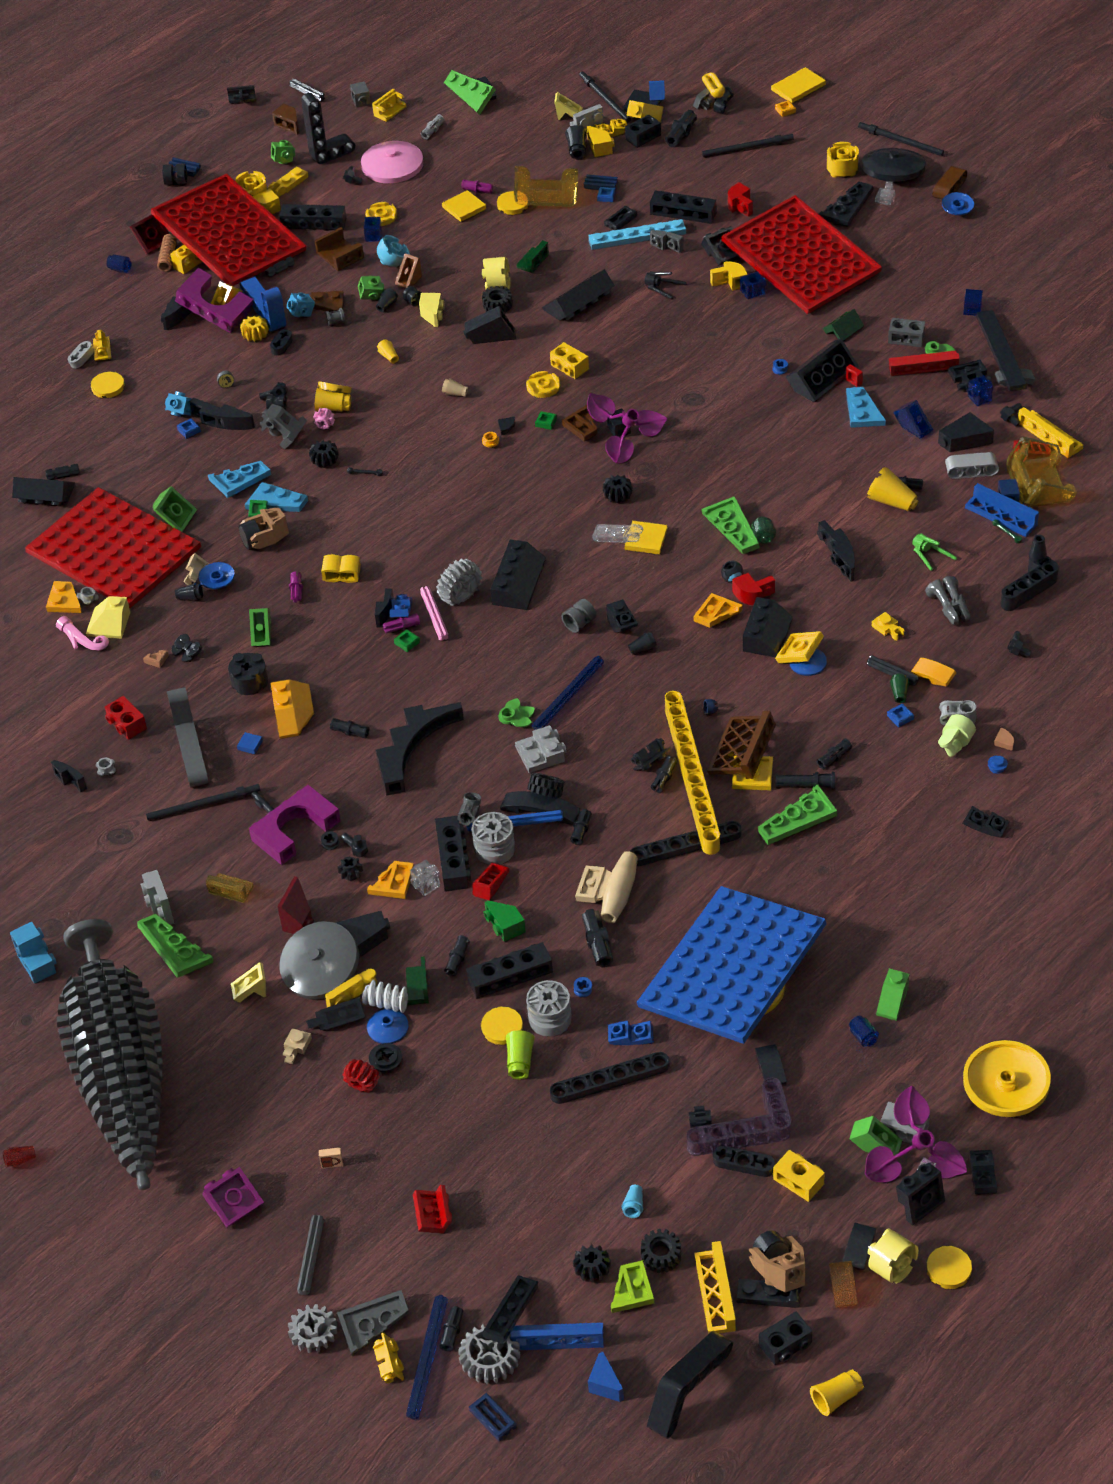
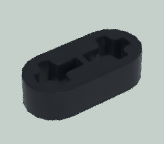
M281 330L270 343L273 355L279 356L284 354L291 345L293 337L290 330Z

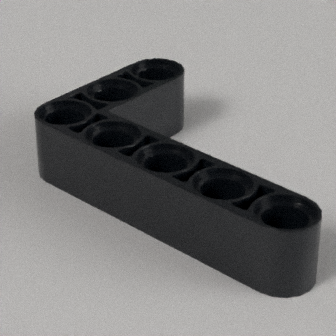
M312 93L304 94L301 102L308 150L311 157L318 164H323L353 152L356 145L347 134H341L326 140L321 103Z
M711 1331L667 1371L658 1384L647 1427L664 1438L669 1439L677 1427L685 1397L729 1356L734 1342L715 1331Z

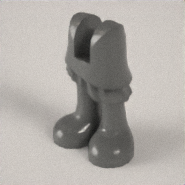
M946 576L942 582L940 579H937L926 587L925 593L930 598L938 597L943 606L944 616L954 626L959 624L958 616L961 617L963 622H967L971 618L964 596L962 594L959 595L957 591L959 585L957 578ZM946 593H949V595L951 596V598H952V601H951V602H950V600H949V598H948V596H947Z

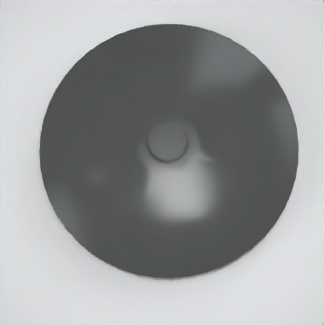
M316 922L303 927L288 940L281 953L280 974L284 983L293 993L302 998H325V994L354 976L359 963L357 942L346 928L334 922Z

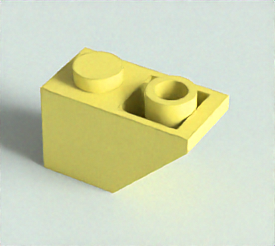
M421 293L419 302L421 317L434 327H438L439 320H442L443 316L442 310H444V300H441V293Z

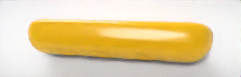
M707 73L702 77L703 83L713 97L721 98L724 95L725 87L715 73Z

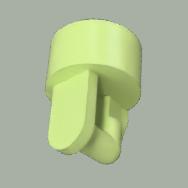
M959 714L952 715L944 726L938 743L940 747L945 749L949 757H954L962 747L968 745L976 732V727L968 717Z

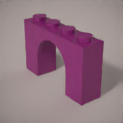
M198 268L178 288L175 302L231 333L252 310L253 299L239 291L225 305H213L206 302L202 295L210 288L212 275Z
M307 785L249 827L251 840L279 864L283 865L297 853L294 841L280 831L282 826L292 819L306 818L327 832L341 822L339 809L311 786Z

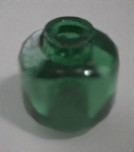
M759 517L752 523L751 529L758 543H769L776 537V529L770 518Z

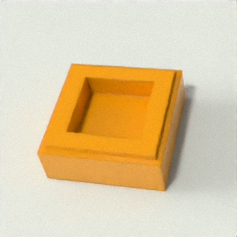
M789 100L775 104V110L782 117L796 113V108Z

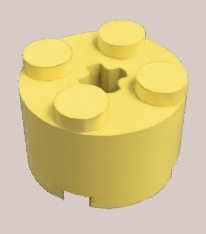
M507 257L483 259L485 269H482V277L486 279L485 290L487 288L490 290L491 286L493 288L495 286H498V288L504 286V288L510 289V267Z
M888 1228L878 1242L872 1243L868 1249V1254L870 1255L869 1268L891 1283L893 1281L900 1283L911 1272L913 1268L910 1266L912 1259L917 1260L918 1246Z

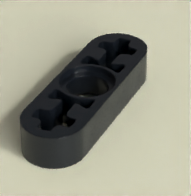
M718 1146L713 1151V1163L719 1168L762 1177H768L773 1174L775 1160L770 1155L728 1146ZM722 1155H726L723 1159H719ZM740 1158H747L750 1162L747 1165H741L738 1163V1160ZM764 1163L768 1164L766 1168H762Z

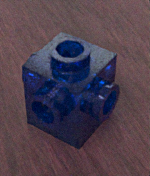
M984 375L970 380L967 390L968 397L976 406L992 401V382Z

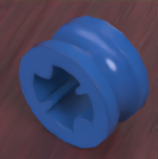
M777 359L773 362V372L775 374L782 375L788 371V362L786 360Z
M580 977L574 981V993L578 997H587L591 994L592 982L590 979ZM583 985H586V988H583L582 990L579 989V987H583Z

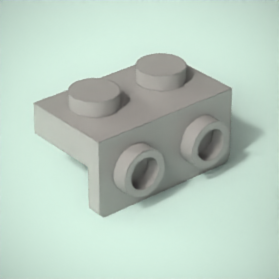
M598 104L573 114V121L570 122V126L580 125L587 129V126L593 127L595 124L603 123V107Z

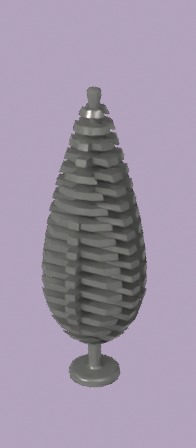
M88 919L73 924L63 935L67 947L72 950L86 951L88 962L78 969L77 973L79 976L72 977L70 975L59 997L60 1003H64L58 1005V1015H66L57 1017V1027L68 1026L58 1029L60 1039L71 1038L61 1040L62 1050H73L64 1052L67 1063L76 1061V1063L69 1064L71 1074L78 1073V1075H74V1081L76 1086L81 1085L79 1092L84 1098L99 1129L104 1134V1138L108 1143L116 1141L115 1144H111L114 1154H119L118 1160L126 1168L130 1176L137 1178L138 1189L147 1190L151 1186L148 1175L152 1172L154 1166L153 1161L157 1151L154 1146H157L158 1135L151 1136V1134L158 1133L159 1131L158 1121L162 1104V1084L160 1081H162L163 1072L159 1069H162L163 1062L162 1058L157 1059V1057L162 1056V1046L154 1047V1045L161 1044V1033L152 1035V1033L160 1032L159 1021L149 1023L150 1021L158 1020L157 1010L147 1011L155 1009V1003L153 998L144 999L149 998V992L146 987L141 988L142 981L138 979V975L130 971L125 965H123V968L115 969L112 960L100 959L98 948L105 945L112 938L113 928L111 924L101 919Z

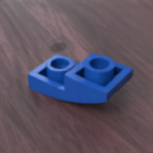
M407 594L396 595L392 599L390 617H408L411 611L412 597H407Z
M628 1021L609 1024L608 1042L612 1045L653 1043V1025L651 1021L630 1025Z

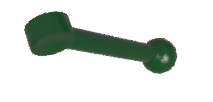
M993 520V526H998L1014 538L1015 543H1021V536L1014 535L1002 526L999 520Z

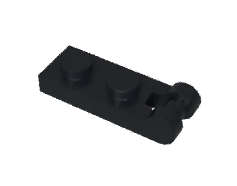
M739 1278L737 1303L797 1308L800 1306L801 1299L799 1293L802 1287L783 1292L772 1285H767L764 1280ZM783 1293H790V1295L783 1296Z

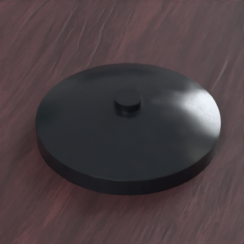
M881 148L868 152L862 158V170L867 175L879 180L907 181L921 176L925 171V159L920 154L908 149Z

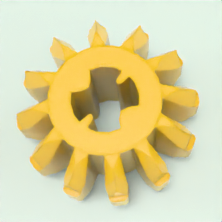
M255 315L244 319L240 327L243 338L248 341L253 340L254 342L266 338L269 331L266 319L261 316L255 317Z

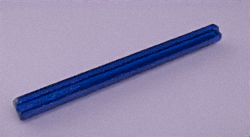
M601 656L594 657L532 724L534 730L545 727L604 664Z
M443 1295L436 1296L434 1299L406 1416L411 1420L418 1419L420 1416L448 1302L447 1297Z

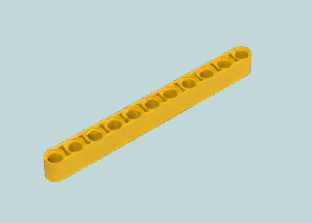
M669 691L665 695V713L701 847L704 853L714 855L720 850V832L682 695L678 691Z

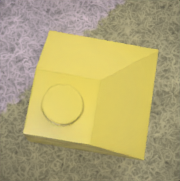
M109 596L96 606L86 636H106L107 638L122 639L130 615L127 597Z

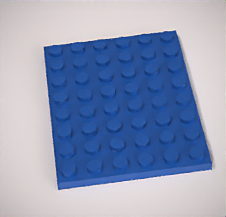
M720 886L638 999L637 1005L639 1008L744 1044L827 925L826 919Z

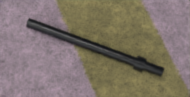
M584 71L580 72L579 76L584 80V83L591 87L623 120L629 123L631 118L595 83V80Z
M860 122L858 128L866 130L870 134H878L939 156L944 154L942 149L880 129L876 125H868Z
M779 134L774 135L772 138L702 151V156L707 157L774 143L778 145L785 141L794 140L793 134L782 136Z
M259 784L248 787L241 786L233 791L146 813L147 820L150 821L237 797L239 799L244 798L254 791H261Z

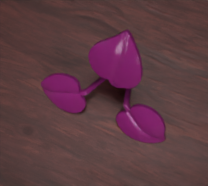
M590 393L588 396V411L595 421L604 423L608 418L623 417L622 422L626 428L621 438L612 436L605 445L607 454L617 464L625 463L633 454V443L630 440L624 439L630 427L634 425L639 426V431L643 435L653 437L661 431L667 420L665 416L650 410L638 412L636 409H629L627 412L623 411L620 414L613 415L615 404L610 398Z
M914 1086L906 1088L898 1096L894 1105V1116L900 1125L910 1124L911 1128L918 1133L913 1136L912 1145L895 1156L892 1150L885 1146L875 1147L869 1152L866 1158L865 1175L874 1182L886 1183L896 1179L902 1171V1166L896 1159L914 1148L918 1150L928 1148V1152L931 1154L928 1163H931L941 1171L942 1179L967 1172L962 1155L952 1144L939 1141L934 1146V1135L932 1132L915 1126L927 1121L930 1109L926 1100L917 1092Z

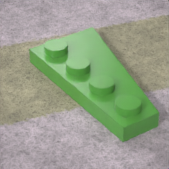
M451 70L444 81L454 93L479 115L496 91L491 85Z
M735 496L701 509L702 514L742 554L760 548Z
M816 785L810 793H805L799 797V801L793 805L789 804L782 813L775 814L758 826V832L767 845L836 817L837 810L821 788Z
M153 914L137 921L138 928L177 978L213 963V957L210 954L203 953L198 945L191 944L187 941L186 936L175 932L173 927L158 915Z

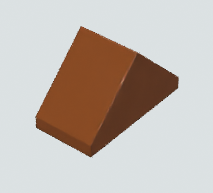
M405 253L395 285L407 288L413 286L422 277L420 258Z

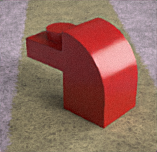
M740 182L728 190V209L730 212L733 213L738 210L748 217L753 214L750 188Z
M746 573L732 579V592L742 603L754 605L756 597L763 598L775 593V579L771 575L755 582L751 575Z

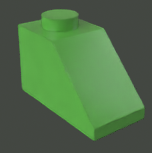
M270 608L249 609L251 646L270 645Z
M889 968L882 987L877 1016L897 1021L909 988L908 973Z
M874 1116L855 1121L850 1135V1140L865 1152H870L878 1146H885L891 1149L895 1156L899 1153L902 1139Z

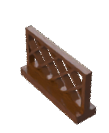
M763 711L761 716L730 717L708 767V774H744L746 779H753L776 726L771 712ZM735 723H742L738 727L733 728ZM758 723L753 728L750 727L752 724ZM746 728L748 729V731L744 732L743 734H738L742 730ZM753 735L751 739L746 742L744 741L745 738ZM732 736H736V738H734L733 740L729 742L727 741ZM740 741L742 742V744L739 745L738 747H736V748H733V747H732V746H734L735 744L739 743ZM747 748L746 752H744L741 755L738 754L739 752ZM727 749H730V750H731V751H729L728 753L724 754L723 756L721 755L722 752H724L725 750H727ZM734 755L736 756V758H734L733 760H731V761H729V762L726 761L727 759L731 758L732 756H734ZM722 762L725 763L723 766L716 768V766L721 764ZM741 762L740 767H732Z

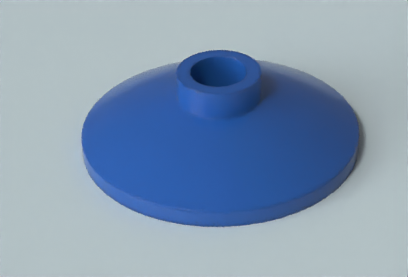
M954 192L942 199V207L950 214L965 215L973 210L974 201L967 194Z
M223 562L208 564L199 572V581L204 587L209 589L226 587L234 579V569L229 564Z
M816 649L809 661L790 662L789 665L797 674L812 676L819 674L825 669L827 659L822 651Z
M384 1009L376 1012L367 1023L369 1036L380 1044H392L400 1041L406 1035L409 1027L406 1016L400 1011H393V1009Z

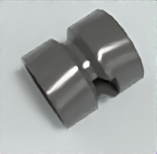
M580 599L573 605L574 608L567 609L561 615L564 625L574 633L580 631L586 624L596 618L595 608L586 599Z

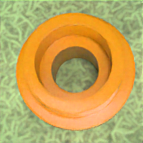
M487 432L482 438V444L490 448L495 447L499 444V437L495 432Z

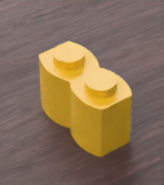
M325 555L321 570L322 580L326 582H358L361 567L360 557L355 555Z

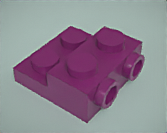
M240 1167L235 1170L231 1168L222 1175L223 1178L219 1181L212 1180L206 1184L202 1194L214 1213L218 1214L227 1228L264 1204V1201Z

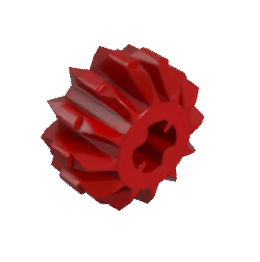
M361 1059L350 1061L342 1074L343 1080L348 1083V1086L353 1087L354 1090L357 1089L360 1092L369 1093L376 1087L380 1077L378 1070L374 1069V1066L369 1065L368 1062H363Z

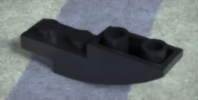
M174 296L167 303L166 310L161 315V323H163L164 330L174 327L192 312L175 302L176 297Z
M194 397L189 401L192 414L200 417L202 424L228 430H249L255 427L253 415L227 404L220 408Z
M825 520L818 522L817 535L831 551L830 558L832 563L841 570L844 576L853 581L855 558L849 539L841 528L833 530Z

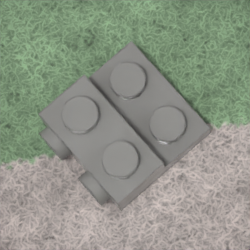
M550 725L532 731V737L515 742V747L529 773L565 762L564 754L567 753L565 744L563 742L559 743L557 729L552 730Z
M155 870L142 874L144 883L140 885L145 895L144 899L147 907L151 906L153 914L158 913L159 917L164 918L168 924H174L168 897L158 871Z

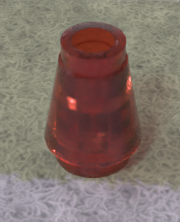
M33 1145L7 1147V1150L2 1151L6 1168H14L36 1158Z

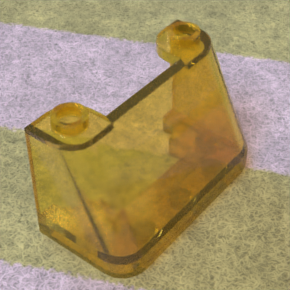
M515 166L514 200L520 205L572 207L576 204L578 169H565L562 172L561 180L530 179L528 168Z
M1022 436L1008 456L1006 466L1011 479L1017 480L1021 504L1035 507L1069 502L1075 497L1077 493L1075 486L1068 483L1063 487L1056 466L1062 459V454L1057 444Z

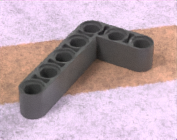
M182 687L167 691L190 788L208 784L207 772L186 688Z

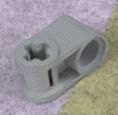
M947 700L940 703V723L945 726L948 722L947 717L950 718L955 714L964 715L973 723L976 722V704L973 701Z

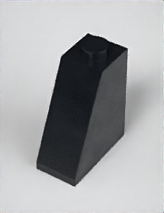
M500 306L464 322V335L473 344L516 339L515 327Z
M969 412L939 430L938 444L949 452L990 445L993 443L994 429Z
M382 911L336 922L346 928L354 937L359 949V958L388 939L387 930L390 929L388 918L383 917Z

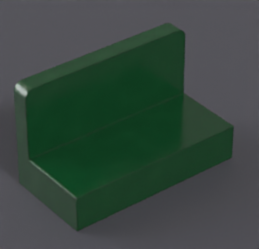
M542 240L536 248L532 247L516 264V267L533 273L549 255L548 242Z
M852 309L829 323L823 330L826 334L833 331L838 339L845 340L861 329L864 324L856 310Z
M425 956L421 957V966L406 967L408 1005L429 1003Z

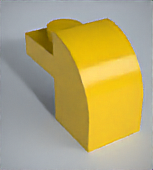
M724 262V267L710 270V283L712 286L728 283L732 291L748 287V274L741 264Z

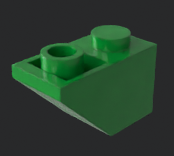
M493 901L485 902V911H483L487 922L491 921L495 934L497 936L500 935L504 942L526 933L525 920L516 906Z

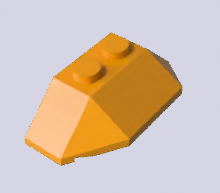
M291 679L271 682L280 739L299 736L302 732L301 730L314 715L309 684Z

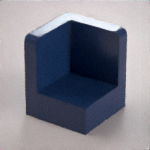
M998 480L997 492L1006 497H1013V500L1019 502L1020 493L1017 480Z

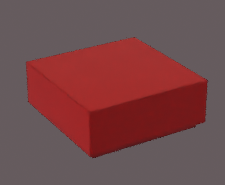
M850 364L846 367V380L854 386L860 387L863 383V372Z

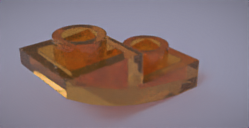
M852 1261L830 1263L835 1308L858 1305Z

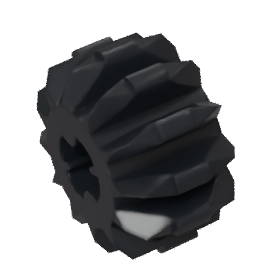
M323 439L322 442L316 441V444L311 445L309 457L312 464L325 468L327 465L332 466V463H337L339 452L335 443H331L330 440L325 442Z
M618 474L615 477L611 475L610 478L605 479V483H603L605 499H609L610 502L616 501L617 503L618 501L625 502V499H630L633 486L629 478H626L625 475L619 476Z
M592 1243L589 1248L582 1245L581 1251H576L575 1259H573L575 1274L581 1276L583 1281L589 1278L592 1283L595 1278L601 1281L603 1275H608L611 1266L607 1250L602 1251L601 1245L594 1248Z

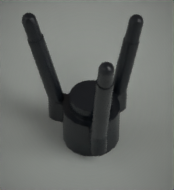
M650 271L646 274L644 281L645 285H648V289L654 290L669 299H673V297L656 288V286H659L661 282L687 285V282L661 278V275H672V272Z

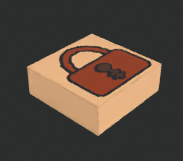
M340 1148L319 1150L321 1168L343 1166Z

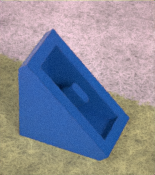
M600 1352L588 1379L589 1393L619 1402L623 1401V1388L605 1354Z

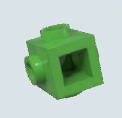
M280 140V142H272L271 158L274 162L281 164L293 162L295 148L289 141Z
M361 276L358 284L360 299H380L384 291V283H381L380 276Z

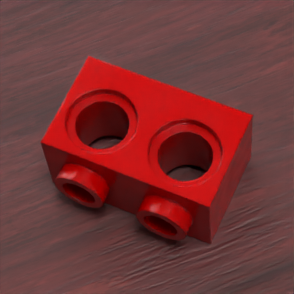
M124 696L105 706L107 722L110 725L113 724L120 735H124L128 740L147 729L144 715Z

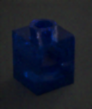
M381 216L365 217V242L381 240Z
M758 271L740 277V290L747 299L765 294L767 282Z
M966 289L963 315L976 316V312H981L983 290Z

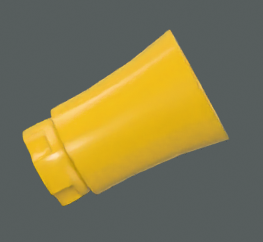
M317 388L315 412H318L320 408H327L331 411H349L351 408V395Z
M852 1369L828 1381L811 1386L810 1394L818 1410L824 1416H829L836 1408L862 1391L864 1386L860 1375Z

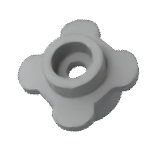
M84 587L81 589V593H77V598L81 599L84 604H90L99 598L91 587Z
M107 757L101 758L96 763L98 768L97 775L114 774L116 772L114 768L115 761Z

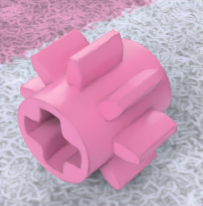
M320 408L313 416L315 419L314 424L320 429H329L330 425L333 426L335 421L333 418L334 413L327 408Z

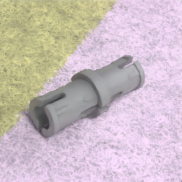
M437 115L432 121L428 122L427 127L420 133L421 137L427 140L433 133H436L441 124L444 123V117Z

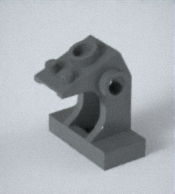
M271 404L269 409L266 408L262 414L263 421L260 422V425H262L261 431L267 427L279 430L283 437L279 445L285 449L294 441L307 419L301 416L296 420L282 406Z

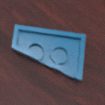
M864 387L846 388L851 428L885 426L886 420Z
M257 461L240 466L238 470H224L223 474L216 476L214 473L210 474L208 478L212 484L229 498L270 476L271 471L262 461Z
M261 482L245 503V509L249 510L250 500L268 501V508L300 512L308 502V496Z

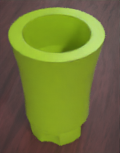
M517 1030L506 1035L508 1076H511L512 1079L521 1080L529 1076L531 1054L535 1040L534 1035L530 1032Z

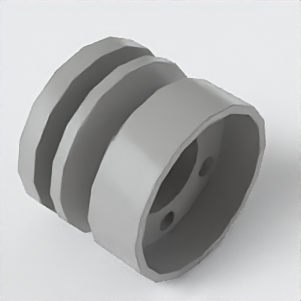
M488 812L478 816L472 825L475 856L479 861L489 865L492 862L496 864L505 863L515 852L512 821L508 816L499 812Z
M550 980L538 982L530 988L527 993L526 1004L528 1022L531 1029L542 1036L552 1037L566 1031L571 1024L572 1018L568 989L562 983Z

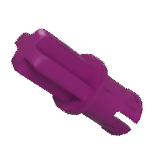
M463 179L461 186L463 190H472L475 193H478V191L492 193L493 185L489 183H482L479 180L469 181Z
M296 571L290 574L291 583L289 584L291 600L294 603L302 600L303 584L301 583L302 575L298 572L297 577Z
M416 613L384 623V632L390 633L401 629L404 631L405 628L420 625L419 616Z

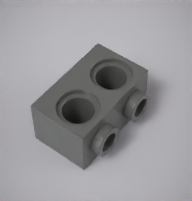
M892 318L889 327L888 344L922 347L926 321Z

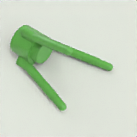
M922 533L916 535L913 539L914 551L920 556L930 571L933 568L921 551L927 552L932 547L942 554L957 560L956 556L938 547L940 542L926 537Z

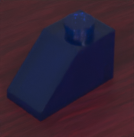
M917 400L906 403L893 412L901 427L919 439L933 431Z

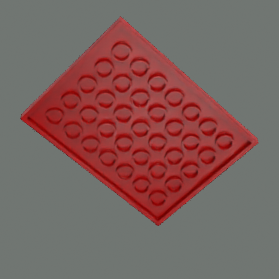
M227 173L151 209V214L218 277L231 286H235L239 282L247 280L269 267H273L274 264L281 260L285 261V258L289 256L294 257L306 251V245Z
M796 195L722 235L721 239L722 242L807 314L882 271L881 265Z
M98 487L28 544L25 550L26 553L83 585L93 588L106 598L109 596L127 597L130 609L199 550L201 543Z

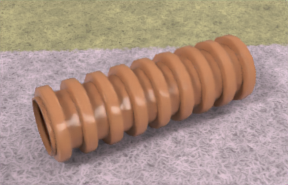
M166 234L163 237L157 263L159 270L164 272L169 271L172 267L170 254L175 251L177 238L172 234Z

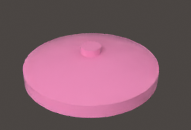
M382 142L372 146L363 154L361 159L362 171L369 179L379 183L403 182L413 178L421 171L423 155L417 146L408 142Z

